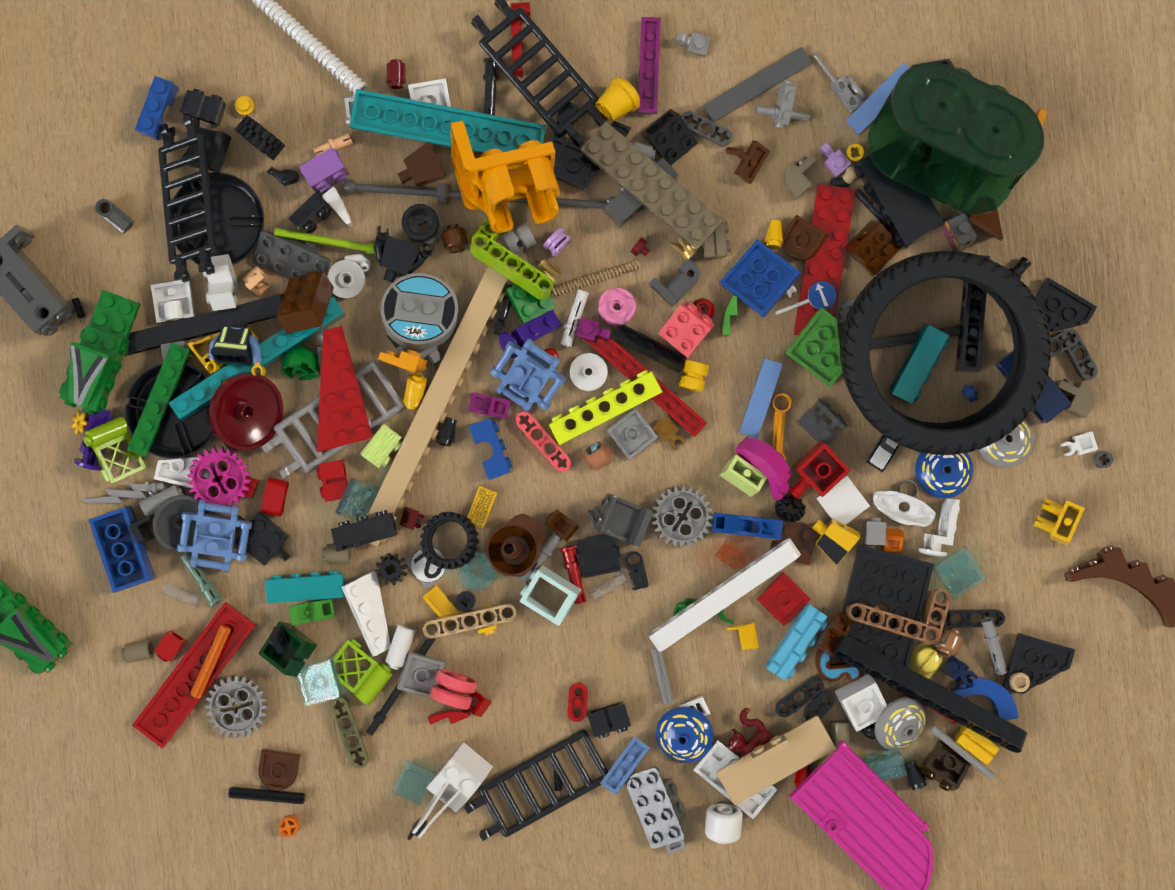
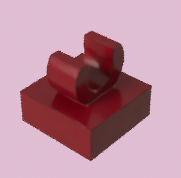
M405 506L399 525L414 530V527L421 528V525L417 524L416 520L418 517L424 518V515L415 509Z

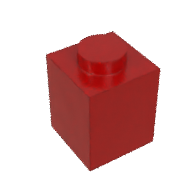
M172 630L168 631L154 652L158 654L157 657L162 661L171 662L176 659L187 640Z

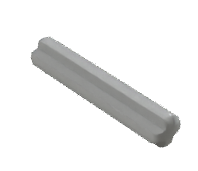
M653 648L651 653L664 704H669L673 702L662 651L659 652L657 648Z

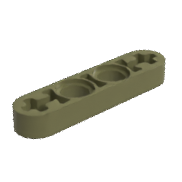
M337 696L330 704L332 714L352 766L358 769L363 768L369 761V755L347 698ZM337 700L340 703H344L342 707L343 713L348 712V714H344L340 718L338 715L341 714V710L335 707ZM343 718L351 720L350 728L342 727L341 721ZM350 736L357 737L358 745L350 746L348 738ZM359 747H361L362 749L358 751L359 756H364L365 758L362 761V764H360L359 761H355V759L357 758L356 751L354 753L351 752L353 750L358 749Z

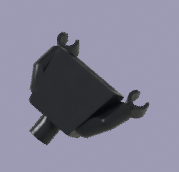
M381 226L377 227V236L373 249L379 266L386 268L383 280L393 283L397 273L402 275L412 274L433 254L434 247L430 251L425 249L427 243L423 244L421 250L419 247L389 236L388 228L386 232L382 233L380 232Z

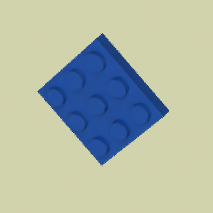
M756 240L719 283L764 318L801 276V272L759 240Z

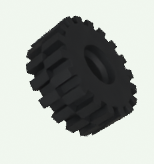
M248 115L235 128L238 134L273 161L285 147L284 143Z

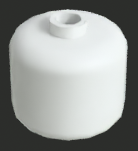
M717 803L709 806L706 811L705 834L707 838L719 844H730L738 841L741 837L743 818L740 808L727 803Z

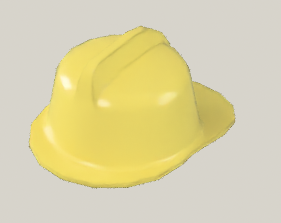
M921 643L912 651L908 668L929 679L940 667L943 656L938 654L934 644Z

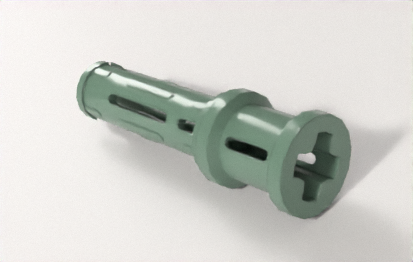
M188 552L180 559L200 587L199 593L204 595L210 608L222 601L224 597L219 595L214 587V582L208 580L200 566L196 568L190 567L192 553Z

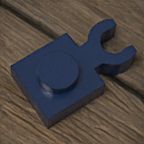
M954 656L950 657L941 670L958 683L962 679V682L968 687L972 686L968 682L970 676L978 678L973 671L968 670V665Z

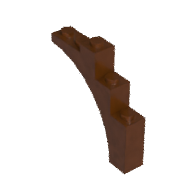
M1113 545L1103 547L1101 552L1096 553L1098 559L1086 562L1087 565L1083 567L1079 565L1068 569L1069 572L1064 573L1065 580L1068 582H1075L1086 578H1108L1125 583L1137 590L1152 604L1165 627H1175L1174 579L1161 575L1153 580L1148 564L1139 562V560L1131 561L1127 566L1120 547H1113Z

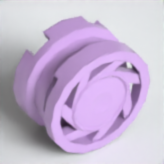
M562 227L555 231L543 245L546 250L551 251L550 254L553 257H556L572 240L570 235L564 233L565 230Z

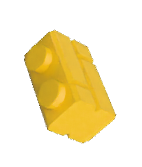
M963 725L953 737L955 742L985 765H988L993 756L1000 750L999 745Z

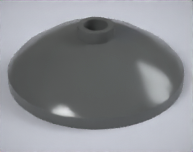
M177 495L165 500L157 508L152 520V530L155 538L163 547L177 551L183 519L180 522H176V519L181 517L182 512L198 513L199 499H194L193 496ZM191 520L188 544L193 545L195 520Z

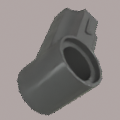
M101 199L96 203V212L121 233L125 234L133 226L134 221L113 202ZM105 204L110 205L108 213H103L102 211Z

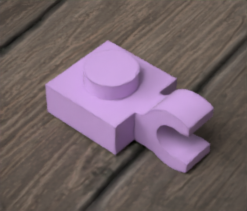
M827 142L819 148V151L827 158L824 162L825 166L835 177L851 164L839 149L834 153Z

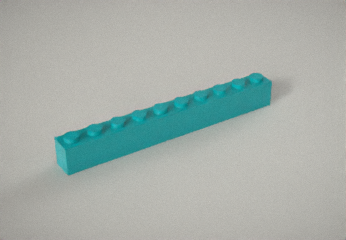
M330 298L321 327L289 334L282 329L259 344L262 356L260 365L264 368L268 367L282 358L289 350L297 348L319 334L322 329L330 327L345 317L344 311L335 298ZM252 363V366L228 364L169 402L178 418L185 421L211 403L215 391L226 379L239 373H252V367L255 365L254 363Z

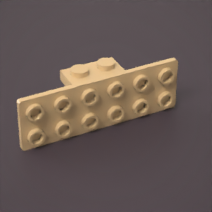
M816 715L784 734L773 737L768 743L757 746L752 752L718 770L716 774L736 806L835 750V746L819 717Z

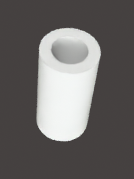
M397 625L385 660L388 663V667L399 670V667H404L416 632L415 629L404 625Z

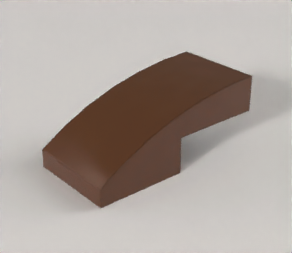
M840 611L836 612L825 627L816 646L829 656H833L840 636L848 635L853 621Z

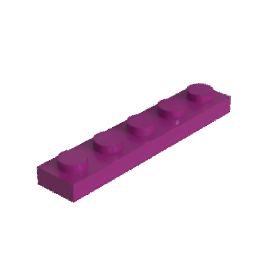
M641 17L638 93L640 107L638 108V114L657 115L661 18Z

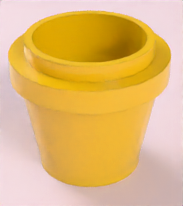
M615 77L609 82L608 88L596 102V107L609 122H614L625 114L636 111L640 107V97L627 80Z

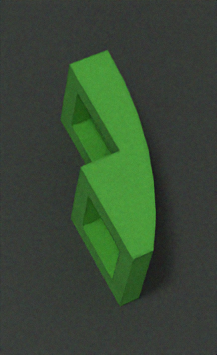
M733 296L725 309L722 319L721 336L730 335V317L737 316V296Z

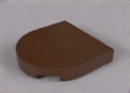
M795 215L783 235L784 250L793 259H810L819 251L828 234L800 216Z
M262 749L258 772L264 785L274 791H281L290 787L297 778L301 754Z

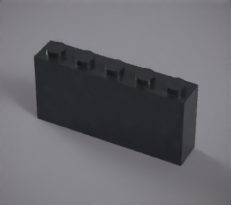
M898 140L859 160L854 165L857 177L861 178L864 183L865 192L872 197L874 208L877 212H881L884 217L882 219L883 224L887 229H890L893 241L900 248L944 224L942 217Z

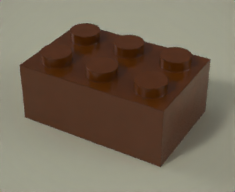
M324 270L294 276L289 279L276 316L287 334L322 326L334 289Z

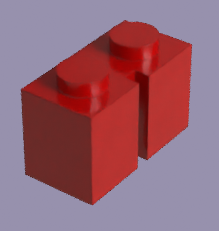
M344 460L319 464L317 476L323 483L322 487H320L322 499L325 498V502L351 498Z

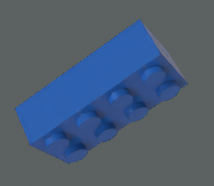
M132 506L123 507L88 519L113 593L156 579L145 544L136 543L128 527L137 522Z

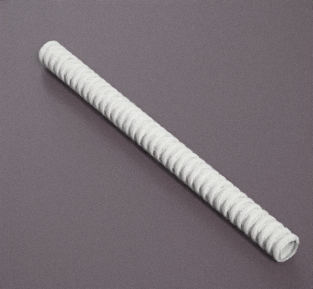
M250 0L254 5L257 4V7L261 8V11L265 12L266 16H270V19L274 20L275 24H279V27L283 28V31L287 32L288 36H292V39L296 40L297 44H301L300 46L305 48V51L309 52L310 56H314V59L318 60L319 64H323L322 66L327 68V71L331 72L332 76H336V79L340 80L341 84H345L344 86L349 88L350 92H354V96L356 89L365 90L366 82H362L361 78H357V74H353V71L349 70L348 66H344V62H340V59L336 58L335 54H331V51L327 50L326 46H322V42H318V39L314 38L313 34H309L310 32L305 30V27L301 26L300 22H296V19L292 18L291 14H287L288 12L283 10V7L279 6L278 2H274V0Z

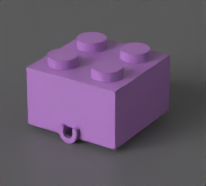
M331 147L299 167L300 172L305 176L309 185L317 194L327 192L331 189V185L336 182L337 184L342 183L350 175L336 148L333 149Z

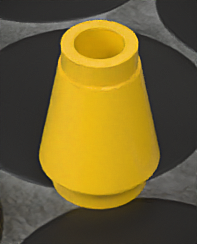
M770 220L764 240L769 249H780L783 244L780 220Z

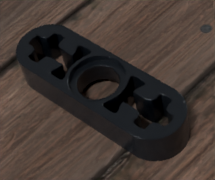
M811 676L776 702V713L783 718L792 715L823 691V681L817 676ZM812 681H819V684L817 685L819 688L817 690H815L814 688L809 690L811 695L808 696V693L803 689V687L806 686V688L809 689L812 686ZM798 691L803 692L805 695L804 700L801 702L794 700V695ZM788 698L796 705L794 708L792 705H789L786 713L779 711L781 704L787 705L790 703L787 700Z

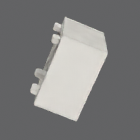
M868 674L835 691L856 732L875 723L882 710L887 706L876 682Z

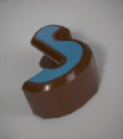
M820 648L816 652L815 667L817 673L823 679L834 682L840 680L845 675L846 681L854 682L860 678L861 671L847 663L830 664L828 654Z

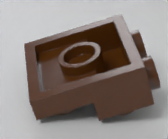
M782 520L781 540H772L770 550L782 541L790 538L801 553L800 557L794 562L810 565L818 533L812 529V526Z

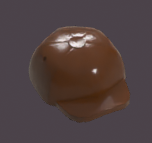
M527 514L516 515L507 523L499 525L485 543L487 559L493 569L505 576H524L540 556V549L546 535L544 527Z

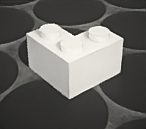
M227 254L211 257L215 274L207 275L206 272H203L204 277H207L209 281L207 283L209 291L206 292L207 303L211 304L213 311L236 308L239 285L230 256Z

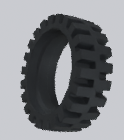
M442 512L439 515H434L432 520L426 522L427 526L423 527L422 530L424 532L420 536L422 538L420 546L423 547L421 550L426 555L425 558L431 564L443 569H457L463 567L464 564H468L470 559L474 558V553L478 550L477 544H479V539H477V536L479 534L475 530V525L466 516L455 512ZM455 522L462 526L466 532V548L461 555L454 559H443L437 555L433 548V535L436 529L443 523Z

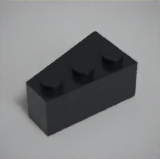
M387 510L377 512L376 517L369 518L368 515L357 518L358 522L350 524L349 520L338 523L339 527L331 529L337 552L399 535L393 512L387 513Z

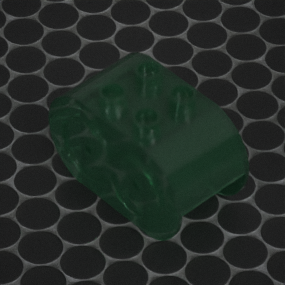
M930 62L915 65L900 76L870 127L867 144L872 162L885 176L958 211L972 215L990 213L1005 202L1014 186L1039 159L1044 146V133L1035 112L1024 101L1009 94L1004 87L989 85L974 78L965 69H955L946 64Z

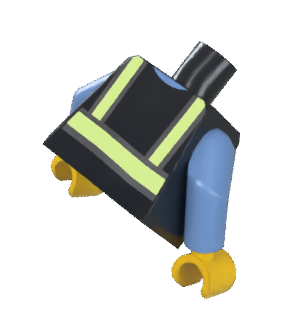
M238 320L235 327L222 328L220 334L211 340L209 346L210 361L205 365L207 371H212V366L214 365L213 371L216 373L221 369L219 363L252 366V363H254L255 366L251 370L252 374L256 376V371L260 368L261 375H265L266 369L260 365L262 356L257 338L252 335L250 329L247 328V322Z

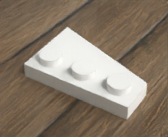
M199 458L158 460L154 479L193 488V485L187 484L192 481V478L187 477V475L193 473L189 469L190 466H195L192 460H199ZM212 462L211 465L215 469V464ZM206 468L202 470V475L205 478H209L211 475L210 471Z

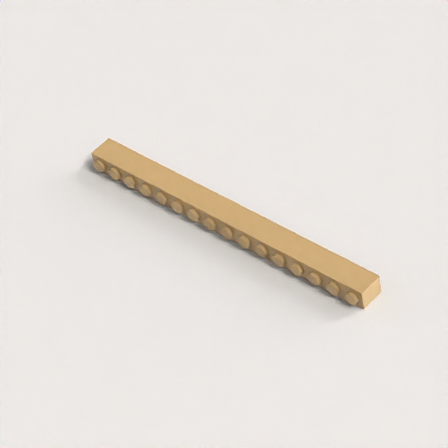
M489 266L367 514L369 518L376 517L377 512L387 510V513L393 512L396 522L397 517L395 514L398 509H402L406 501L403 498L406 492L409 493L414 485L412 479L414 475L418 476L422 468L420 464L422 458H427L431 448L428 446L431 440L435 441L439 432L437 430L439 423L443 424L448 413L445 411L448 405L452 406L456 398L454 396L456 388H461L464 382L462 376L465 371H469L473 363L470 361L472 355L478 353L481 347L479 341L481 337L485 338L489 330L487 326L489 320H494L498 311L495 308L498 302L502 303L506 295L504 292L506 285L510 286L512 281ZM387 538L371 542L370 544L379 547L381 544H385Z

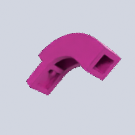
M745 437L736 446L738 456L758 468L767 477L773 499L781 500L790 490L788 479L792 476V472L785 459L769 444L755 438Z

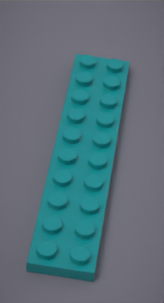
M356 89L349 126L351 129L424 143L429 142V144L451 148L450 123L463 120L472 151L482 154L491 149H500L502 152L516 150L521 144L531 140H536L543 144L546 125Z

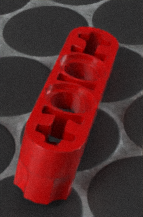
M530 2L511 3L513 11L517 8H522L531 18ZM520 17L511 24L512 38L522 30V19ZM522 41L512 48L513 63L522 56ZM523 65L514 72L517 77H523Z

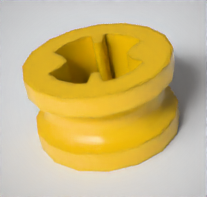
M852 144L846 150V158L850 162H858L864 155V149L859 144ZM851 149H853V151L857 149L859 151L857 153L859 157H852Z

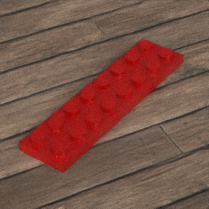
M818 184L811 224L826 232L828 237L819 251L812 258L805 260L798 303L808 299V292L813 284L820 281L828 282L836 290L837 296L833 306L825 310L836 317L846 255L845 247L848 242L856 190ZM810 302L797 307L793 335L798 336L818 311Z
M228 602L222 605L132 725L162 749L201 700V698L193 697L190 693L220 626H226L231 631L201 698L257 626V624Z

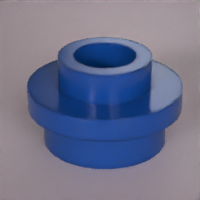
M966 384L962 392L970 402L977 401L978 398L976 396L979 393L973 385L969 387Z

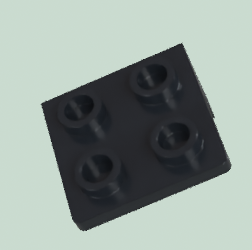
M669 109L641 132L643 137L654 145L660 156L670 166L698 144V141L680 114L672 109Z
M315 192L288 219L300 232L312 234L317 229V224L321 220L325 221L330 217L333 209Z

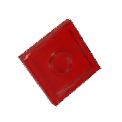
M782 572L761 593L757 600L785 626L811 598Z

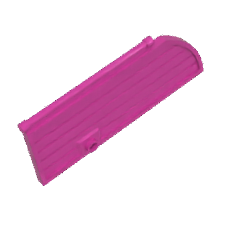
M844 740L840 741L839 747L789 797L884 890H927L933 871L932 843L922 832L927 831L930 826L854 753Z

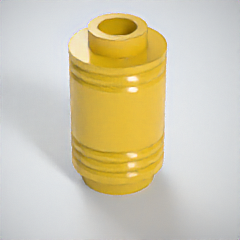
M413 373L407 378L403 403L408 409H419L423 401L427 379L422 374Z

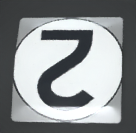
M433 543V548L437 555L446 559ZM421 547L404 562L422 585L428 589L451 569H443L431 564L425 558L426 555L422 553L421 549L423 547Z

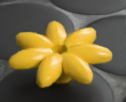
M80 410L77 411L76 416H72L74 423L71 425V428H75L76 435H78L79 431L84 433V427L88 424L85 419L86 413L81 414Z

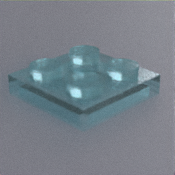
M351 478L335 513L357 521V518L368 514L380 489Z
M966 546L933 567L954 600L987 579Z
M333 659L303 666L298 674L306 706L343 696Z

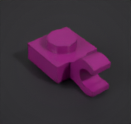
M581 317L576 337L594 342L596 336L609 340L611 331L599 328L600 322Z

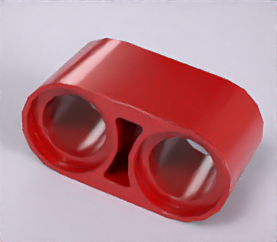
M268 478L261 507L262 513L282 516L289 481Z

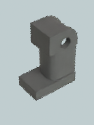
M689 258L678 268L679 273L665 287L655 277L649 283V286L671 307L700 278V269ZM687 273H693V277H689Z

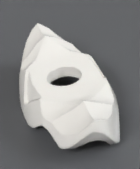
M875 491L873 493V501L877 509L894 521L905 525L925 527L930 525L935 519V511L926 503L913 496L895 491ZM907 502L910 508L907 511H901L898 508L899 504Z

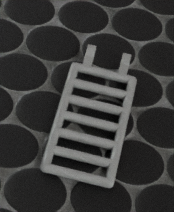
M371 361L355 372L358 383L380 413V416L373 421L368 417L371 431L405 408L403 399L376 361ZM374 370L397 404L388 411L364 378V375ZM320 396L276 424L274 431L277 433V436L261 446L264 452L267 453L283 442L295 461L279 471L283 478L299 467L304 473H308L350 445L332 448L325 453L322 451L317 452L316 442L299 418L309 412L318 425L319 413L316 407L319 406ZM292 423L317 457L308 464L283 430Z

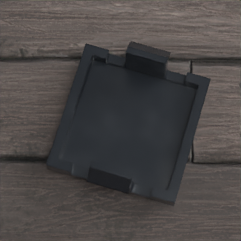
M605 534L576 540L579 553L576 554L578 565L582 567L584 578L621 571L619 558H621L619 546H616L614 537Z

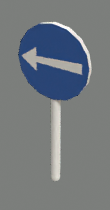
M816 282L810 287L807 300L780 309L775 314H781L809 302L816 309L820 307L828 309L836 301V290L828 282Z

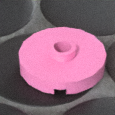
M609 289L599 299L598 312L606 323L614 326L624 325L635 314V299L625 289ZM614 306H619L620 309H619V310H615L613 307H614Z

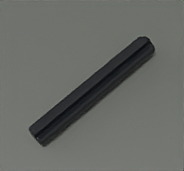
M231 787L229 789V798L304 804L305 802L304 793Z

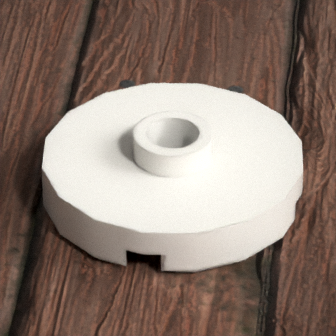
M585 353L576 357L570 367L572 382L576 387L584 391H594L600 388L606 381L608 374L607 365L604 360L592 353ZM588 368L592 370V374L589 376L585 374V370Z

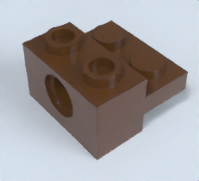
M870 221L845 247L854 260L859 262L871 276H875L900 250L891 239L892 236L881 223Z

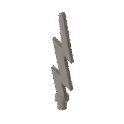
M152 482L151 484L128 483L133 490L104 489L111 497L87 498L83 502L124 503L119 497L148 498L142 491H151L155 494L160 490H165L166 486L164 482Z

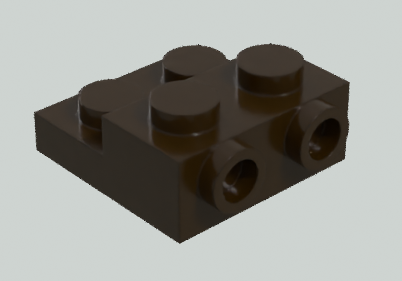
M939 739L933 751L928 753L920 769L924 771L923 775L927 779H935L940 783L939 787L949 792L958 790L971 764Z

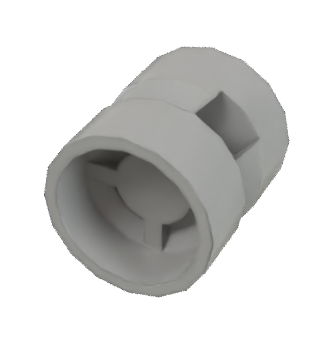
M526 222L517 226L515 231L511 230L502 234L509 250L515 255L521 253L524 247L528 249L537 244Z

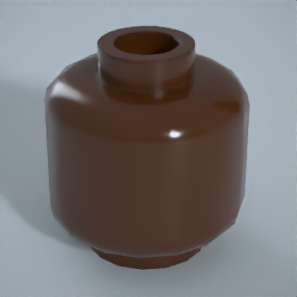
M458 224L448 225L447 229L441 234L443 247L449 253L463 252L464 248L468 245L466 230L458 227Z

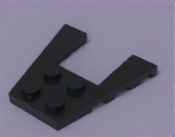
M569 102L558 111L557 124L560 126L577 111L578 105ZM616 121L611 125L624 137L631 130V127ZM566 132L561 135L555 133L553 143L555 149V177L559 181L584 191L600 171V168L580 152L582 147L564 140L567 135Z

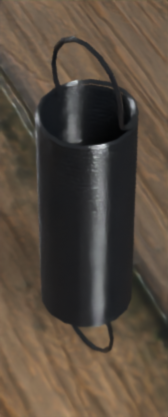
M79 297L72 298L77 317L80 319L84 318L85 313Z
M554 770L555 791H562V782Z

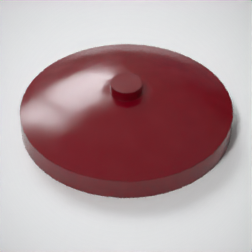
M249 372L239 373L226 379L215 391L209 408L210 425L216 437L225 445L238 450H252L266 444L275 435L274 426L281 422L283 417V400L276 385L262 375L256 374L254 376Z

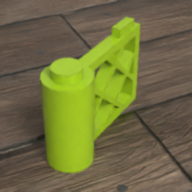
M122 416L85 431V436H83L84 443L87 447H91L94 450L103 468L101 474L105 482L109 481L110 484L146 468L139 454L132 452V455L129 450L124 452L118 449L121 441L126 439L128 444H130L132 439L127 422ZM105 448L112 450L111 460L105 459L100 450ZM116 453L126 456L123 465L113 462ZM129 457L136 459L139 465L138 468L132 469L127 467ZM112 465L122 468L120 476L113 478L110 472Z
M348 639L325 671L354 693L360 701L370 706L393 675L391 672L392 668L388 667V664L384 662L382 664L378 663L361 649L363 645L357 640L353 639L351 641ZM349 646L355 650L356 658L346 659L345 651ZM360 659H367L372 663L368 670H360ZM356 660L357 672L347 673L346 661ZM338 662H343L344 673L337 674L332 670L333 666ZM348 675H358V683L355 687L349 684Z

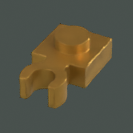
M665 416L653 427V430L664 442L668 439L671 441V447L674 450L678 449L675 446L676 440H680L683 444L685 443L683 437L675 434L679 429L668 416Z

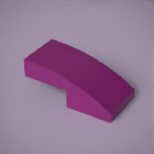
M471 392L467 411L507 419L511 400Z

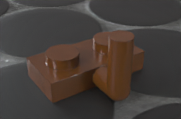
M753 140L746 152L740 148L727 147L726 153L728 155H736L742 159L734 174L746 183L752 184L770 150L758 141Z

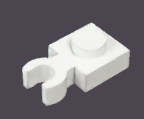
M1093 431L1072 437L1073 443L1063 442L1060 444L1061 447L1066 445L1069 447V452L1064 453V456H1071L1075 451H1077V455H1082L1098 450Z

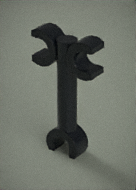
M508 294L493 327V334L498 336L502 333L512 304Z

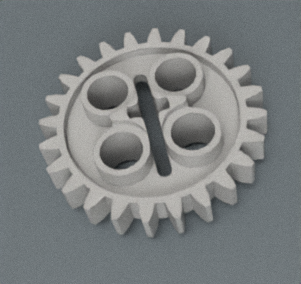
M682 485L681 490L674 486V492L667 489L668 495L661 493L660 495L663 499L655 500L659 505L658 507H652L657 511L652 515V517L656 518L652 524L658 525L654 531H661L659 538L666 536L665 543L672 540V546H675L679 542L682 548L684 542H686L687 546L690 547V541L693 540L695 544H698V537L704 540L703 532L709 534L706 526H712L708 520L714 517L708 515V513L713 511V509L706 507L710 503V501H703L706 495L698 496L700 490L692 493L691 486L688 491H685L684 485ZM676 498L684 500V506L680 509L674 506ZM691 501L692 505L685 514L687 519H682L677 529L673 531L674 525L679 520L677 514L679 512L683 513L687 504ZM693 508H698L701 512L697 519H693L690 515ZM667 514L674 516V522L671 525L664 523V517ZM684 524L690 526V533L687 535H683L680 532V528Z
M236 675L234 680L232 676H228L227 681L223 678L220 680V684H214L216 690H209L212 697L206 698L210 704L205 705L204 708L210 709V711L205 715L212 717L208 723L215 722L213 729L219 727V734L226 731V737L233 733L234 738H237L240 733L243 738L246 736V731L251 735L253 728L256 730L260 728L258 723H264V719L261 716H267L268 713L263 711V709L268 708L269 705L263 704V702L268 697L261 696L265 690L259 691L260 684L254 686V679L247 682V676H244L242 680H240L239 675ZM241 690L247 692V699H242L240 697ZM222 695H226L229 698L228 704H224L221 701ZM253 701L252 705H245L239 709L233 708L224 712L220 711V709L231 707L234 704L240 705ZM245 709L252 711V718L245 716ZM226 714L233 716V723L226 720Z

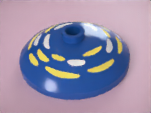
M921 452L916 461L915 475L921 488L928 494L937 498H951L961 494L970 484L973 476V464L968 453L932 455ZM946 466L950 468L949 473H945L944 468Z
M676 707L667 711L659 720L656 729V739L660 749L667 757L680 763H692L702 759L709 752L713 744L714 732L710 721L702 712L691 707ZM680 737H684L686 741L682 742Z

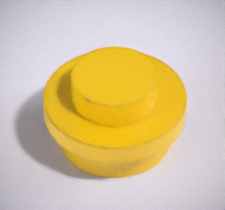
M241 96L235 102V109L241 115H249L254 110V102L248 96Z

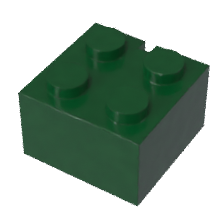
M279 621L276 626L281 625L290 639L285 653H277L270 644L269 636L258 654L284 675L297 677L306 663L304 659H309L317 644L296 627L291 626L290 623Z

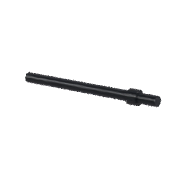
M427 638L417 654L425 656L436 638ZM397 685L381 710L377 711L374 715V720L366 731L369 735L373 736L379 725L384 723L388 711L402 692V690L397 689Z

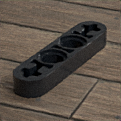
M997 609L948 610V616L946 617L949 624H946L947 621L945 620L943 628L983 627L981 620L986 618L985 612H987L986 616L988 617L994 616V613L1000 617L996 620V623L994 622V626L999 627L1004 623L1005 616L1003 612ZM933 611L931 614L932 620L938 614L936 611ZM955 613H959L962 617L959 624L952 622V616ZM972 614H980L981 620L979 623L974 624L971 621Z

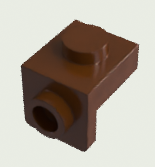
M557 509L548 516L545 522L546 526L551 528L566 542L579 528Z

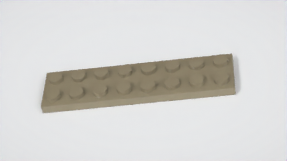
M605 122L580 149V152L696 250L704 244L723 222L719 216L609 123Z

